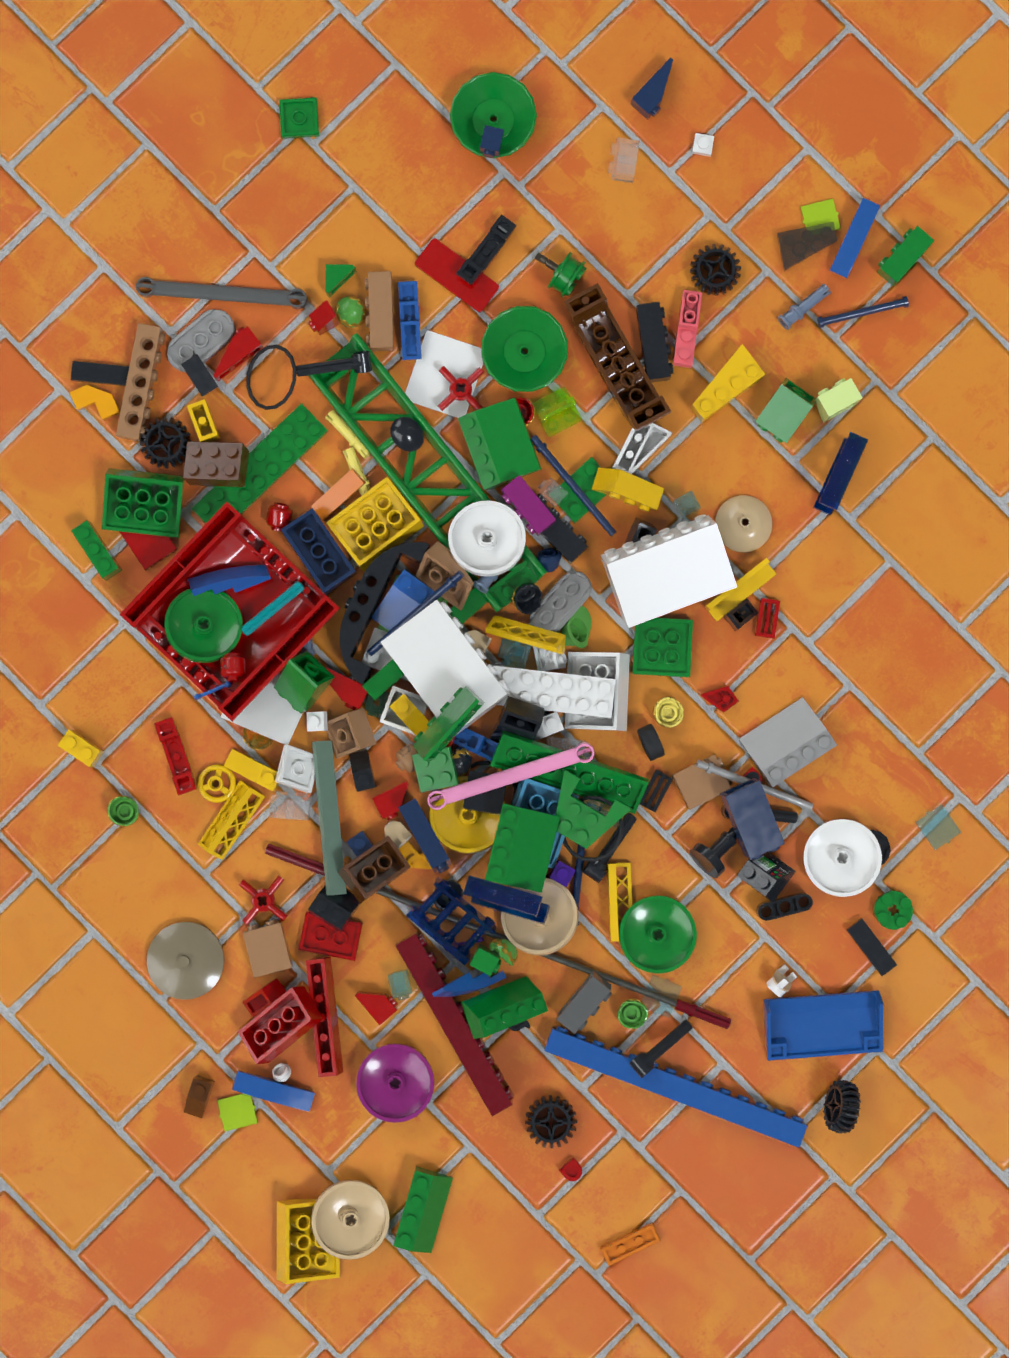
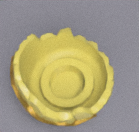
M663 697L654 706V719L663 727H675L683 720V706L673 697Z

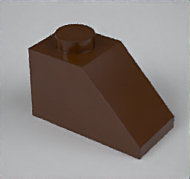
M198 1075L193 1078L186 1099L184 1113L203 1118L215 1081Z

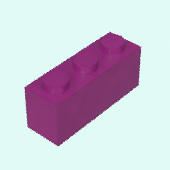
M520 475L502 489L503 495L501 497L508 505L511 503L514 506V511L520 519L523 518L527 522L526 528L532 535L535 533L539 536L556 522L554 516Z

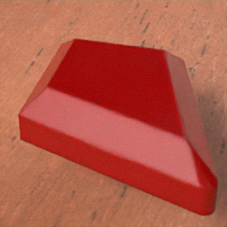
M728 686L700 695L723 713L739 702Z

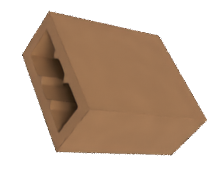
M715 755L701 760L707 763L712 762L714 766L720 768L724 767L720 757L716 758ZM696 763L672 775L689 810L719 796L720 793L730 789V785L733 784L727 778L714 773H706L705 770L696 767Z
M276 919L265 922L266 926L258 927V924L248 926L247 931L243 932L254 978L293 967L283 923H277Z

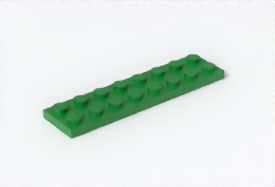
M301 403L249 453L245 487L214 486L191 509L205 523L226 502L242 515L308 452L328 430Z
M503 730L490 766L506 770L563 752L564 750ZM594 760L588 763L579 762L528 778L561 789L564 771L567 769L581 777L573 794L582 797L601 796L614 803L615 799H618L632 807L629 812L634 814L649 783L648 778Z

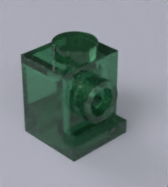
M385 692L377 699L380 701L377 707L373 706L374 699L368 695L364 709L368 711L367 715L377 718L379 714L382 715L390 693Z

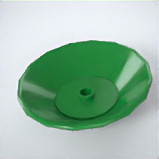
M496 72L476 75L464 83L454 96L450 111L453 133L463 147L477 156H483V153H480V145L485 125L504 129V137L499 157L513 154L525 146L534 132L537 118L534 98L526 86L510 75ZM496 117L497 120L495 122L490 121V118Z
M515 306L500 312L488 324L482 338L481 357L487 372L499 385L515 392H534L549 386L561 374L568 359V340L562 325L549 312L535 306ZM527 349L528 353L524 355L521 353V350Z

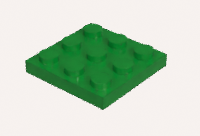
M654 618L635 625L632 674L690 678L693 620Z

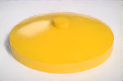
M468 776L458 777L459 784L467 782ZM444 798L432 802V804L440 806L445 800ZM464 799L447 804L440 810L430 807L431 827L438 840L447 848L459 853L471 854L481 852L493 845L500 815L463 809Z

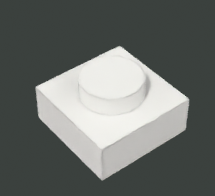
M696 133L692 154L711 157L714 136Z
M327 711L306 712L307 732L328 731Z

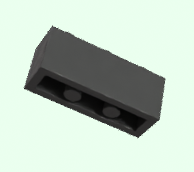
M593 971L557 1013L556 1020L574 1034L578 1029L581 1031L586 1026L588 1017L590 1015L594 1016L600 1007L598 1005L602 1001L606 1002L611 996V984Z

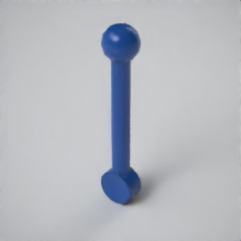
M225 681L224 684L201 694H196L193 697L195 700H199L225 687L230 688L232 682Z

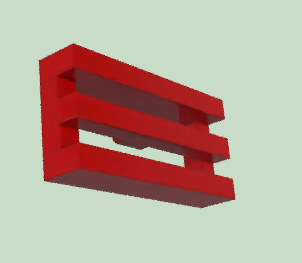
M766 598L760 599L755 636L775 639L780 601ZM768 603L763 633H761L760 630L764 604ZM775 604L771 634H767L771 606Z

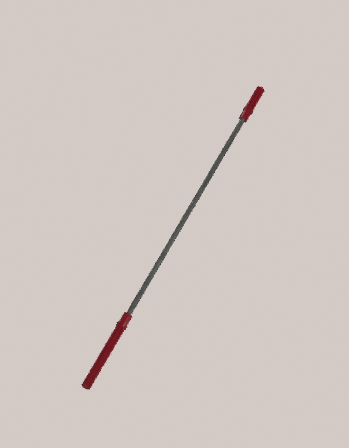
M273 844L267 845L265 854L325 876L323 863ZM381 889L376 893L489 937L509 941L506 935L385 889ZM553 953L539 955L589 975L595 971L610 983L674 1006L675 1010L683 1012L690 1017L699 1018L725 1029L730 1027V1018L699 1007L697 1004L689 1003L679 998L674 1000Z

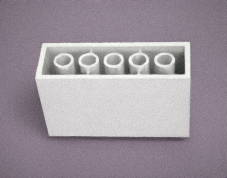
M699 515L691 522H680L675 528L662 529L658 532L659 534L643 536L640 538V541L635 543L627 542L621 548L616 550L615 548L608 549L604 554L600 555L621 617L628 628L737 587L717 523L709 515Z
M435 600L381 641V644L436 718L442 713L440 709L446 702L451 703L455 699L453 695L460 687L463 689L465 686L468 687L485 702L457 733L459 734L510 695L508 693L510 688L504 680L501 679L499 681L496 677L499 673L492 664L487 665L484 661L487 657L479 648L475 649L473 646L475 641L469 633L466 632L464 634L461 630L464 626L458 618H452L450 615L452 610L444 601Z

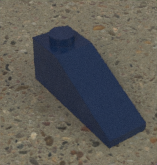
M671 57L631 100V105L647 120L651 115L653 117L656 116L661 110V101L673 63Z

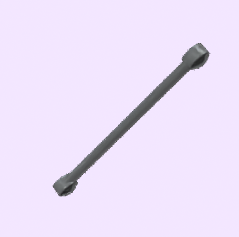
M142 277L136 283V290L145 298L155 295L291 306L294 309H301L307 303V296L301 289L285 291L156 281L149 277ZM148 281L152 284H145L143 282ZM145 287L151 288L152 290L151 292L144 294L140 292L139 288ZM295 293H301V294L304 295V296L293 295V294H295ZM290 299H299L304 302L300 305H293Z

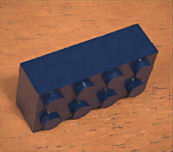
M313 508L281 529L325 595L357 574Z

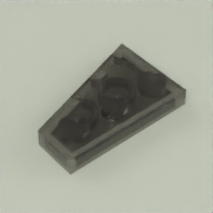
M834 222L777 233L784 271L835 243L837 237Z

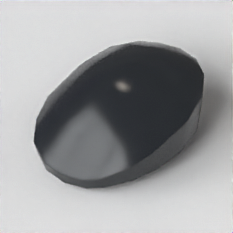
M400 417L392 423L390 434L394 443L401 450L413 452L422 446L424 433L415 420L409 417Z

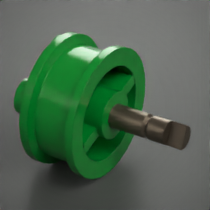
M571 252L559 265L540 253L535 256L536 260L554 271L553 278L547 288H554L561 293L560 297L562 298L565 295L569 296L577 285L574 283L575 279L579 281L587 269L584 266L586 262H579L572 257Z

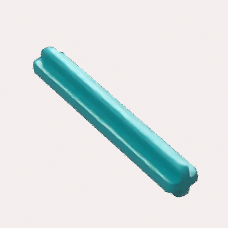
M297 581L242 626V632L247 636L255 631L305 589L302 583Z

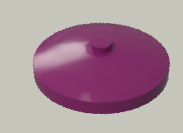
M387 1044L372 1051L362 1062L357 1075V1093L365 1109L374 1117L386 1122H404L419 1115L429 1104L434 1090V1074L428 1060L415 1048L405 1044Z

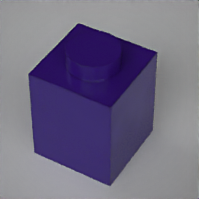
M558 860L549 878L567 887L576 870Z

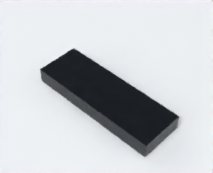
M73 361L71 381L126 386L129 367Z
M862 918L846 929L881 976L897 966L896 962Z

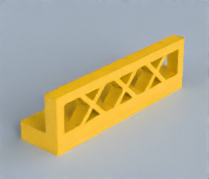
M767 558L736 582V588L723 592L705 606V609L716 622L776 575L775 571L768 564L770 561Z
M496 615L486 627L485 633L558 654H563L565 651L566 635Z
M240 780L198 845L206 852L223 861L265 796ZM253 793L257 798L253 803L248 804V799ZM245 811L243 819L238 820V814ZM234 827L235 831L233 834L227 836L226 832L228 829ZM224 843L220 853L214 851L218 844Z
M631 862L607 863L611 942L619 941L618 927L620 923L618 924V918L620 920L622 918L618 915V907L622 903L628 909L632 906ZM616 867H627V875L622 880L616 876ZM621 884L628 889V894L623 899L617 895V888Z

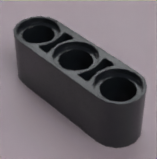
M797 893L775 899L774 902L766 901L760 903L756 908V914L760 919L769 921L807 911L812 907L813 900L808 894ZM805 896L808 901L807 905L800 907L798 901L801 897ZM787 901L789 908L787 911L782 912L780 904ZM765 906H768L770 908V914L766 917H763L761 914V909Z

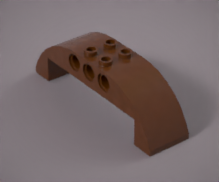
M597 283L564 301L584 347L613 399L632 428L638 431L670 414L671 410L662 395H658L611 313L607 298L599 284Z

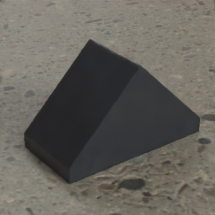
M746 598L723 617L734 631H737L757 615L758 611Z

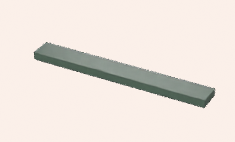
M332 741L312 742L326 895L347 894L346 883L338 874L342 867H344Z

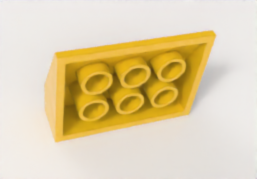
M388 477L326 522L363 572L383 552L400 545L424 527L421 519Z
M317 1199L277 1201V1280L284 1284L340 1278V1258L327 1253L318 1244L312 1230L311 1215Z

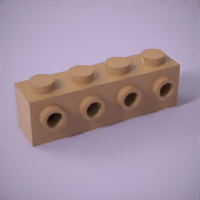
M391 271L368 272V278H365V290L369 289V297H365V306L369 308V316H366V327H370V335H366V344L370 346L372 352L394 351Z

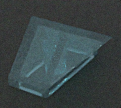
M502 639L497 657H500L507 667L525 669L531 645Z

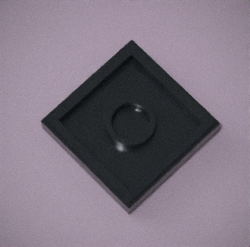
M469 770L468 781L490 774ZM506 786L465 798L463 809L500 815Z

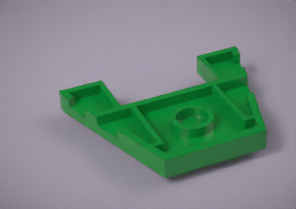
M566 769L563 775L556 816L560 817L557 832L587 849L628 813L632 807L615 799L608 814H602L572 796L581 777Z

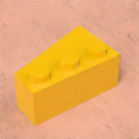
M598 468L592 486L594 491L606 494L617 500H623V503L631 506L637 505L639 510L649 512L650 509L658 510L664 488L623 470Z

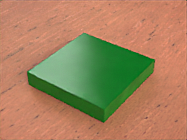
M317 97L279 100L282 139L320 137Z

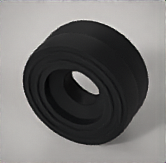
M652 724L637 730L639 739L650 761L665 755L662 743Z

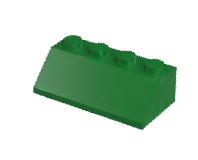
M527 976L461 1001L474 1039L490 1036L548 1011L542 992Z
M416 1166L395 1237L394 1247L411 1252H432L453 1177Z

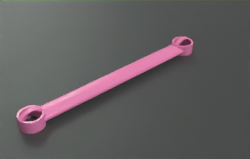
M582 742L577 747L447 789H436L429 793L427 802L432 809L440 810L447 804L579 762L588 763L594 757V748L590 743ZM583 746L589 747V748H586V749H583V750L578 751V750H579L581 747H583ZM592 752L588 759H581L579 757L581 754ZM435 793L441 794V795H438V796H435V797L430 798V797H431L433 794H435ZM444 798L445 800L440 806L432 804V802Z

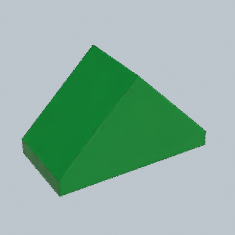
M326 264L325 291L329 298L357 272L354 265Z

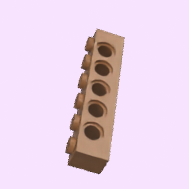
M138 323L116 436L121 439L141 442V434L146 435L147 433L144 430L146 427L145 422L150 417L151 408L148 407L150 400L152 401L154 398V389L152 387L153 382H156L158 378L156 367L157 363L160 364L162 352H160V347L165 342V334L161 327ZM148 342H153L154 344L151 350H145V345ZM143 361H150L148 368H141ZM141 379H145V386L141 388L138 387V381ZM142 398V404L134 406V400ZM133 416H138V423L131 425L130 419Z

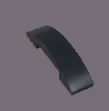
M501 214L490 228V232L470 258H467L456 275L472 285L490 265L517 225Z

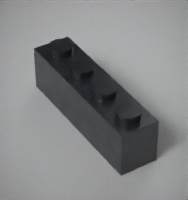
M660 302L639 304L636 306V314L645 372L652 383L670 380L671 374H673V365L668 361V356L671 355L670 345L666 344L665 337H668L667 326H663L662 318H665L664 307H660Z
M538 494L537 497L556 519V522L541 533V535L572 564L587 549V541L582 535L579 534L577 536L572 531L574 529L572 525L567 521L563 522L559 518V512L553 507L550 509L545 504L547 502L545 498Z

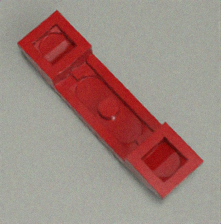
M173 717L154 723L178 796L197 790L188 756Z

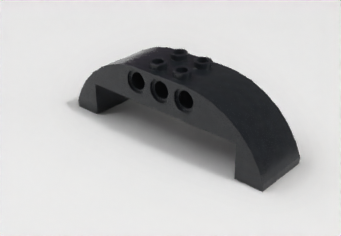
M425 542L404 543L383 552L366 569L361 580L356 581L353 587L355 593L352 598H348L344 606L347 610L340 629L341 653L346 667L357 682L362 685L368 681L373 668L353 659L401 556L421 564L425 552L430 548V545ZM376 579L377 583L375 586L369 587L368 581ZM362 596H368L366 604L359 603ZM355 613H359L360 619L356 622H352V615Z

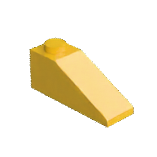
M404 693L389 706L416 736L419 732L422 731L424 733L429 728L427 726L429 721Z
M234 749L231 750L224 764L225 767L271 791H276L279 783L275 782L277 770Z

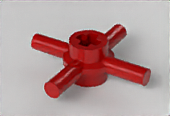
M445 366L439 369V372L450 383V394L437 405L441 411L447 408L454 400H466L475 411L483 408L471 395L472 384L484 374L480 367L467 379L455 378ZM458 386H459V387H463V386H464V391H465V392H462V391L457 392V391H458V390H457V387H458Z
M278 875L268 889L256 890L244 879L239 883V886L252 896L253 908L242 920L246 925H249L259 911L266 912L270 910L282 921L288 917L286 913L275 905V897L273 895L284 882L282 877ZM260 896L267 897V905L265 903L262 905L260 904Z

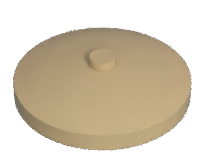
M545 878L542 893L515 887L505 899L501 912L502 927L509 941L519 950L531 955H547L563 948L573 937L579 918L576 901L569 890L560 883Z
M343 1180L329 1186L316 1200L311 1215L312 1230L318 1244L330 1255L341 1259H358L372 1253L383 1242L389 1228V1210L381 1193L372 1185L360 1180Z

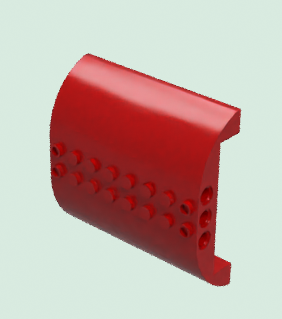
M226 502L119 615L133 628L143 634L200 690L206 692L227 681L226 678L220 675V660L210 663H198L187 660L171 647L165 634L164 623L167 609L180 593L190 589L188 579L225 568L266 565L271 579L237 593L234 592L233 587L223 591L237 604L241 612L243 626L297 581L301 582L305 588L301 593L250 635L246 636L243 632L241 633L240 640L231 653H239L245 659V676L239 678L238 682H232L230 688L225 687L207 695L218 706V709L233 722L286 666L288 661L295 657L340 608L237 510Z

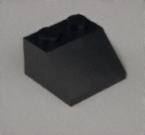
M325 885L308 908V911L342 933L360 903L347 890V894L327 896Z

